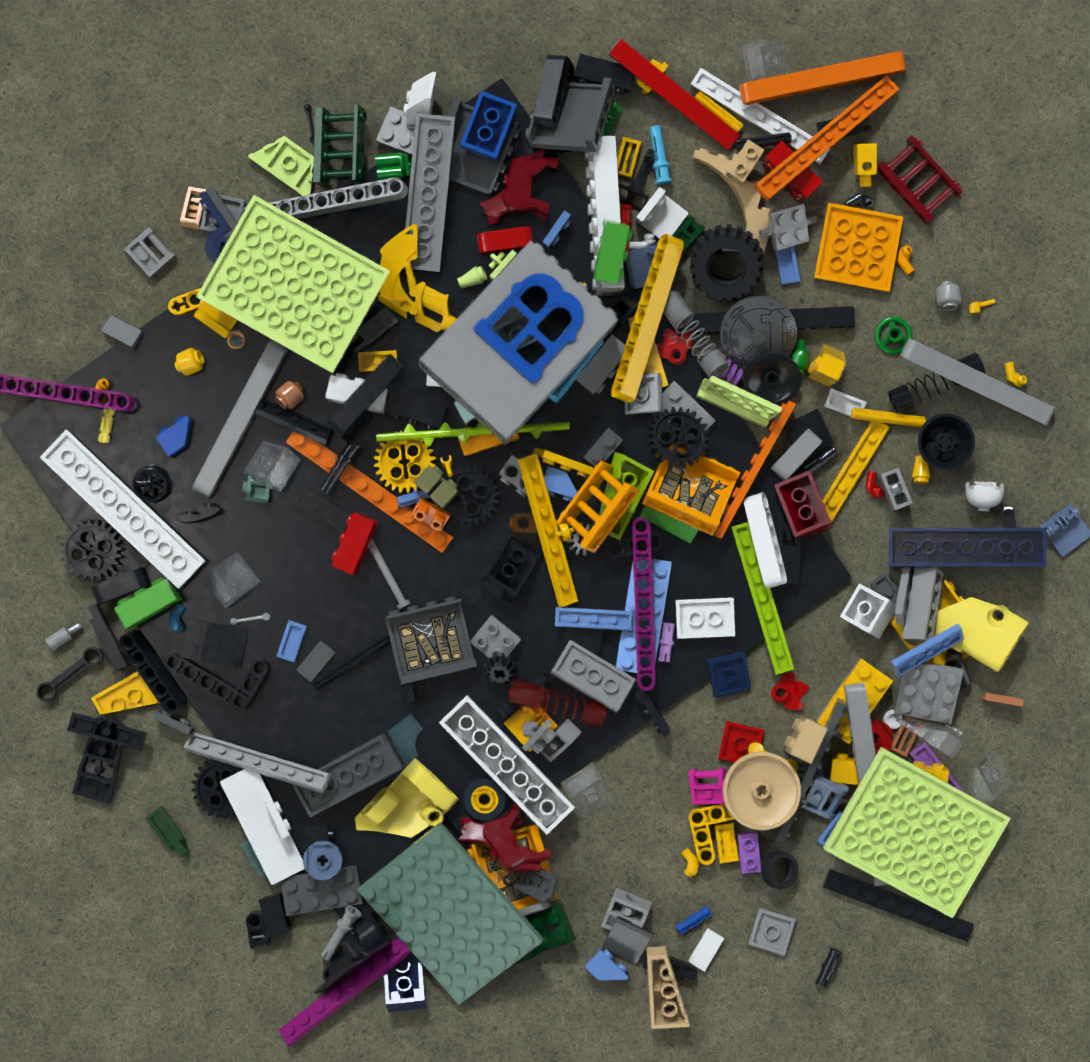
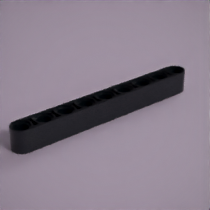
M851 306L789 309L796 322L797 330L809 327L810 329L855 327V308ZM727 312L694 313L693 319L685 328L690 323L699 320L698 326L689 331L690 334L700 328L705 329L703 334H710V332L720 333V326ZM698 322L693 323L686 331L693 328Z

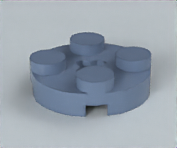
M324 840L310 845L303 856L305 870L311 877L317 880H328L335 876L340 870L343 861L338 846ZM321 855H325V858H328L325 866H322L321 862L317 861L318 858H321Z

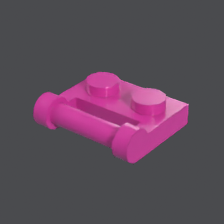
M726 768L710 771L689 770L693 805L725 804L723 782L727 773ZM718 778V783L699 784L698 779Z

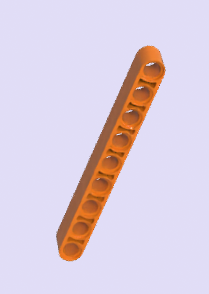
M903 51L750 81L740 84L739 89L743 105H749L881 78L886 75H895V72L903 73L907 69Z

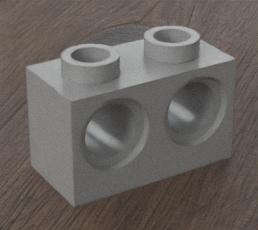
M512 455L499 472L500 480L508 486L512 484L517 487L515 491L525 498L527 492L526 488L522 485L523 477L518 459ZM509 467H515L518 470V474L515 477L507 475Z

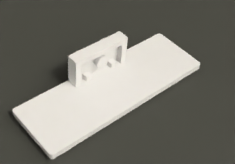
M244 769L222 780L220 783L271 885L305 869L303 860L288 832L291 827L287 819L282 820L279 813L283 811L278 801L273 802L260 774Z

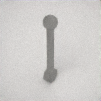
M264 613L261 616L242 619L232 618L230 624L236 625L237 623L260 619L269 620L270 614Z

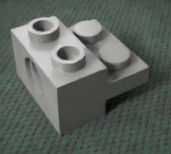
M616 888L601 927L611 930L614 922L619 918L642 929L652 902Z

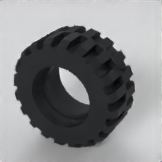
M727 224L724 228H722V225L715 226L714 230L708 229L705 231V235H701L694 245L690 259V273L693 274V282L698 284L697 288L701 292L706 291L707 297L712 298V296L717 297L716 301L721 302L722 298H727V302H732L736 297L740 300L744 298L746 293L748 295L752 293L754 287H757L760 283L764 268V252L760 248L758 239H754L750 231L744 232L743 227L732 228L733 224ZM722 248L736 250L745 259L744 271L738 276L731 278L717 275L709 266L711 254Z

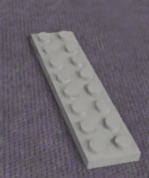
M416 113L405 229L413 224L418 226V258L411 261L412 269L440 272L455 117ZM413 229L406 234H414Z

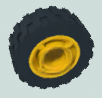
M481 777L474 779L465 788L463 794L464 807L474 819H479L480 821L495 819L502 813L505 807V792L492 778ZM482 794H487L490 800L488 803L482 804L479 802V797Z

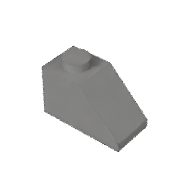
M569 719L554 731L556 735L541 751L550 762L581 734V731Z

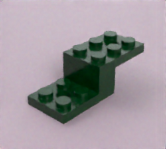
M562 903L524 916L542 936L543 941L511 966L531 960L541 952L576 940ZM548 923H551V924L554 925V927H555V932H554V933L550 932V931L547 929V924H548Z

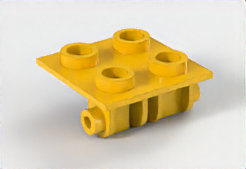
M533 698L527 701L504 722V725L523 745L530 738L523 735L522 726L525 722H537L539 729L549 719L552 722L549 726L550 729L554 731L558 726Z

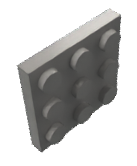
M924 662L901 676L894 713L951 724L964 672L963 669Z

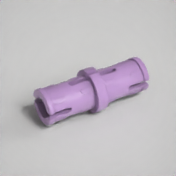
M663 622L662 638L659 639L661 645L658 661L670 662L672 645H674L673 633L675 624Z

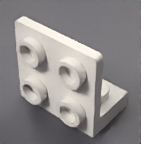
M661 187L657 189L635 220L659 239L663 234L672 236L688 215L686 210L665 195L666 191Z

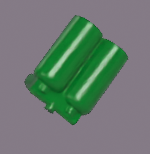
M392 153L375 156L378 181L389 178L404 179L406 176H410L411 163H409L408 154Z

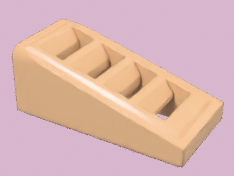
M188 187L180 219L183 227L200 230L204 208L199 202L201 199L192 198L191 194L199 195L206 189ZM190 202L199 203V206L190 205ZM189 210H194V211H198V212H197V214H195V213H189L188 211H189Z

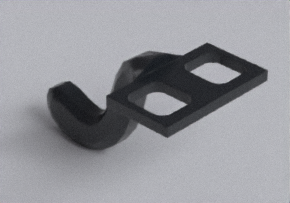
M650 148L647 150L631 185L626 186L618 182V188L628 192L625 200L619 198V203L630 205L632 209L639 212L647 204L650 197L640 192V184L652 161L654 150ZM635 196L645 199L642 208L633 204Z

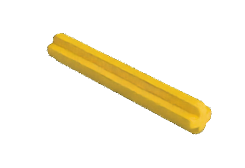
M856 407L851 411V418L920 428L926 422V418L923 416Z

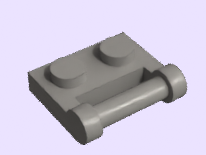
M151 227L147 228L124 248L150 278L176 257L173 251H169L158 239ZM148 238L164 257L159 260L143 241Z

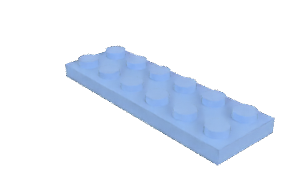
M651 559L654 657L656 663L672 562ZM638 561L637 568L645 570L648 565L647 561ZM632 562L625 611H633L632 631L621 630L616 668L621 671L637 673ZM646 579L639 580L638 588L641 590L646 589L648 581ZM645 598L638 602V606L641 609H645L649 605V601ZM640 619L639 626L641 628L648 627L649 619ZM647 637L642 638L639 642L640 646L644 648L649 646L650 639ZM641 658L640 665L643 667L648 666L651 662L650 658Z

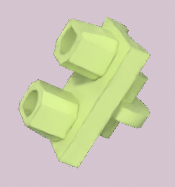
M512 250L503 261L501 259L505 254L502 251L497 256L493 253L490 255L493 261L489 264V267L493 269L498 264V267L490 274V279L494 280L517 256L515 251Z

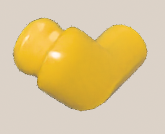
M1014 362L1004 363L1008 382L1017 387H1022L1027 383L1025 375L1021 376L1015 372Z
M687 847L681 852V855L688 861L685 875L692 877L698 873L699 860Z

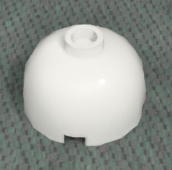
M970 482L965 483L966 498L972 506L978 507V511H990L991 507H996L1003 499L1004 484L1002 483L1000 487L996 486V482H974L976 485L971 486Z

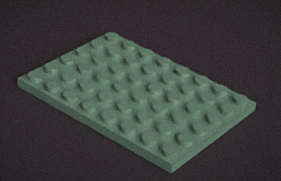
M441 822L357 889L458 1004H461L543 941L542 936Z

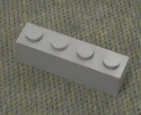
M915 567L911 577L912 587L908 595L909 605L905 617V627L902 630L903 640L911 646H919L934 636L944 573L937 567Z

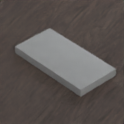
M569 640L551 671L552 675L616 713L636 681L635 678L572 640Z

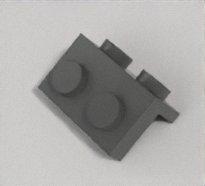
M540 867L539 873L522 872L520 881L515 882L513 887L522 894L530 895L536 901L545 903L555 898L560 877Z

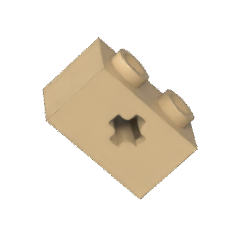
M748 140L725 176L742 186L762 156L764 149Z

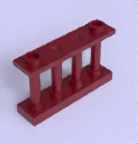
M911 135L906 140L909 146L890 163L882 161L877 165V172L923 223L927 225L934 218L932 215L933 211L950 195L954 194L958 197L962 193V187L956 180L952 181L924 150L922 142L917 137L914 138ZM915 151L922 160L903 177L898 178L894 173V169ZM928 165L935 174L915 192H911L906 187L907 183ZM941 179L948 188L928 206H924L919 201L920 197Z

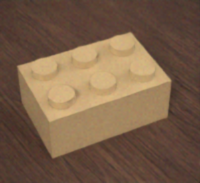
M800 716V719L796 718L792 725V729H794L792 736H787L783 746L786 747L785 751L811 764L828 728Z

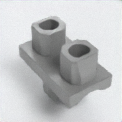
M547 719L539 729L537 722H525L522 726L523 735L530 738L522 748L525 751L531 748L539 754L556 735L549 728L552 722Z

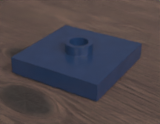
M744 651L707 659L714 698L751 689Z

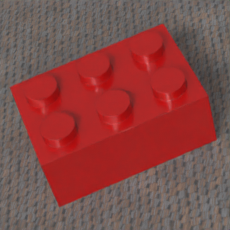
M781 141L765 157L762 163L764 165L763 169L769 174L794 152ZM807 167L783 189L787 187L792 192L790 196L796 202L801 201L804 203L820 187L823 181Z

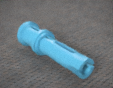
M660 125L649 128L652 148L654 150L655 163H653V169H655L657 179L655 185L672 182L668 169L670 163L666 161L662 127Z

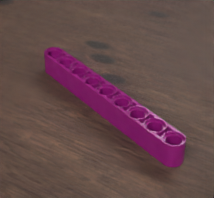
M0 374V392L124 412L131 411L135 406L134 398L124 393ZM13 381H16L17 386L12 390L11 384ZM31 384H34L35 390L31 393L29 387ZM52 386L53 393L49 396L48 388ZM70 389L72 395L67 399L66 392ZM89 392L90 399L85 401L84 395ZM105 395H108L109 400L104 405L102 399ZM123 398L127 399V405L125 407L121 406V400Z
M639 517L632 523L636 670L639 687L647 691L651 690L655 685L650 523L645 518ZM638 521L646 523V529L642 532L636 530V523ZM640 540H644L647 543L644 551H639L636 548V544ZM646 560L647 568L639 570L637 568L638 561ZM646 579L648 587L643 590L639 589V580ZM643 598L649 601V605L645 609H641L638 606L639 600ZM640 619H649V626L641 628L639 626ZM647 637L650 639L649 646L641 647L639 644L640 640ZM643 657H649L651 660L650 664L646 667L640 665V660ZM644 676L651 678V683L648 686L641 684V679Z

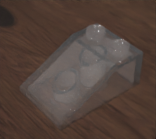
M898 718L896 720L933 748L952 759L966 740L961 737V731L949 724L943 726L939 723Z

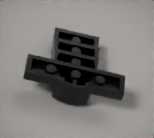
M72 712L67 731L89 737L82 754L83 757L77 771L72 794L110 804L123 747L142 752L148 733L126 727L122 721L114 717L93 718Z

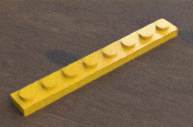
M532 454L518 459L558 606L565 607L577 602L578 599L561 538L556 535L559 530L538 455Z

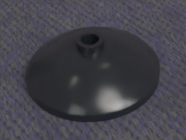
M779 353L759 356L750 363L744 374L745 391L777 406L791 401L799 392L802 382L798 365L790 357ZM770 373H774V376L769 377L768 375Z

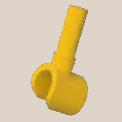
M995 299L971 303L969 305V313H980V307L995 304Z
M449 455L447 462H444L441 457L440 461L443 468H446L448 477H452L451 467L453 466L451 455Z

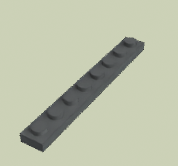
M837 698L825 724V727L828 729L812 763L807 764L800 780L801 797L799 805L792 817L779 826L776 833L777 841L783 843L785 838H789L793 829L791 824L793 820L797 821L800 815V810L798 809L801 804H805L808 797L806 791L815 782L816 769L820 770L824 761L821 758L824 752L828 753L832 743L830 738L832 735L835 736L839 729L837 724L839 718H843L847 711L845 700Z

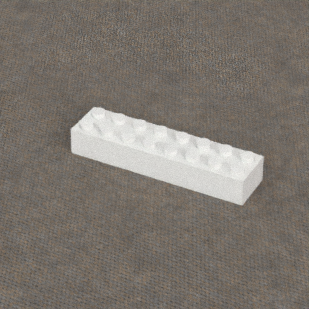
M601 136L597 152H584L585 159H588L585 175L586 178H589V185H587L586 191L587 197H590L588 215H591L589 234H592L593 241H590V253H593L594 260H591L592 272H594L596 257L599 252L600 236L603 233V219L621 222L615 136ZM624 272L622 280H618V284L592 279V289L596 291V296H619L625 287Z
M468 695L439 722L546 834L575 808L569 799Z

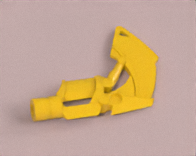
M413 224L393 237L380 249L382 255L380 266L389 270L390 273L380 289L378 299L381 303L406 319L407 312H410V314L415 315L417 323L435 332L440 330L446 331L457 320V318L450 315L448 294L444 295L426 286L425 282L417 285L413 275L411 261L418 258V226ZM413 229L414 234H406ZM404 267L410 290L409 294L412 297H416L415 301L407 295L401 284L400 272ZM424 307L442 315V323L425 316Z

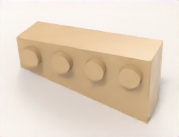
M666 946L646 947L651 1029L690 1027L688 1013Z

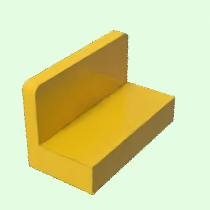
M204 301L194 313V317L224 338L228 336L230 330L237 322L235 318Z

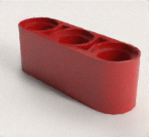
M530 226L477 234L479 254L523 249L530 241L534 243L532 227Z

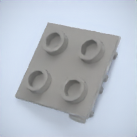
M491 615L470 643L488 658L493 657L495 653L501 656L503 652L505 657H507L520 642L521 638Z

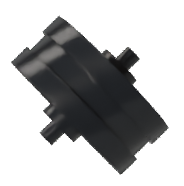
M145 465L135 473L132 482L133 491L141 500L148 502L157 501L166 492L168 476L159 466ZM151 471L148 477L143 472ZM154 472H156V473L159 474L160 476L157 477V478H155V477L153 476V475H154ZM140 474L145 481H136ZM164 480L165 485L162 486L156 482ZM137 485H144L145 488L141 491ZM154 487L162 491L156 494ZM147 490L151 491L152 495L145 494Z

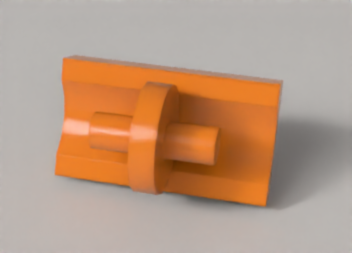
M423 498L419 499L411 513L414 515V519L430 524L431 528L436 531H442L451 515L437 507L438 504L436 502L432 504Z

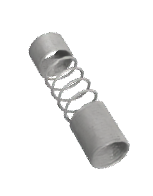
M670 291L663 314L673 328L676 329V332L681 333V339L687 341L686 346L692 349L693 356H698L697 362L700 363L709 378L711 376L717 378L729 368L730 363L720 350L710 352L715 347V343L706 346L699 355L694 354V348L704 345L708 342L710 336L701 338L694 347L688 346V342L702 335L705 329H698L687 340L683 338L684 333L698 326L699 320L690 323L683 332H679L677 329L686 326L693 319L694 313L678 291ZM698 322L693 328L686 331L689 326ZM700 330H703L699 335L695 336L694 338H691L695 333H697ZM709 337L705 342L697 346L700 341ZM714 345L710 350L702 353L709 346ZM707 354L700 362L699 357Z

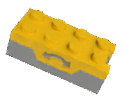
M859 658L815 721L825 727L837 698L845 700V707H847L844 685L862 682L865 684L869 713H871L893 680L862 658ZM846 711L845 716L839 718L837 723L839 729L836 736L849 744L851 742L848 713Z

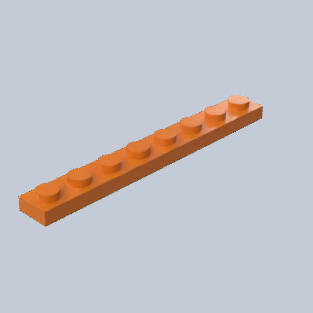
M788 401L787 404L783 403L781 405L782 409L778 420L772 421L768 429L771 431L768 438L764 436L759 445L762 449L759 454L755 453L750 461V464H752L749 471L745 470L740 480L743 483L740 488L736 487L731 497L734 499L731 505L726 504L723 511L724 517L719 523L713 535L718 539L723 537L793 411L795 403Z

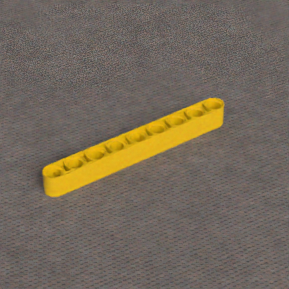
M663 234L658 241L611 390L612 397L627 403H632L636 398L684 247L682 240L668 234Z

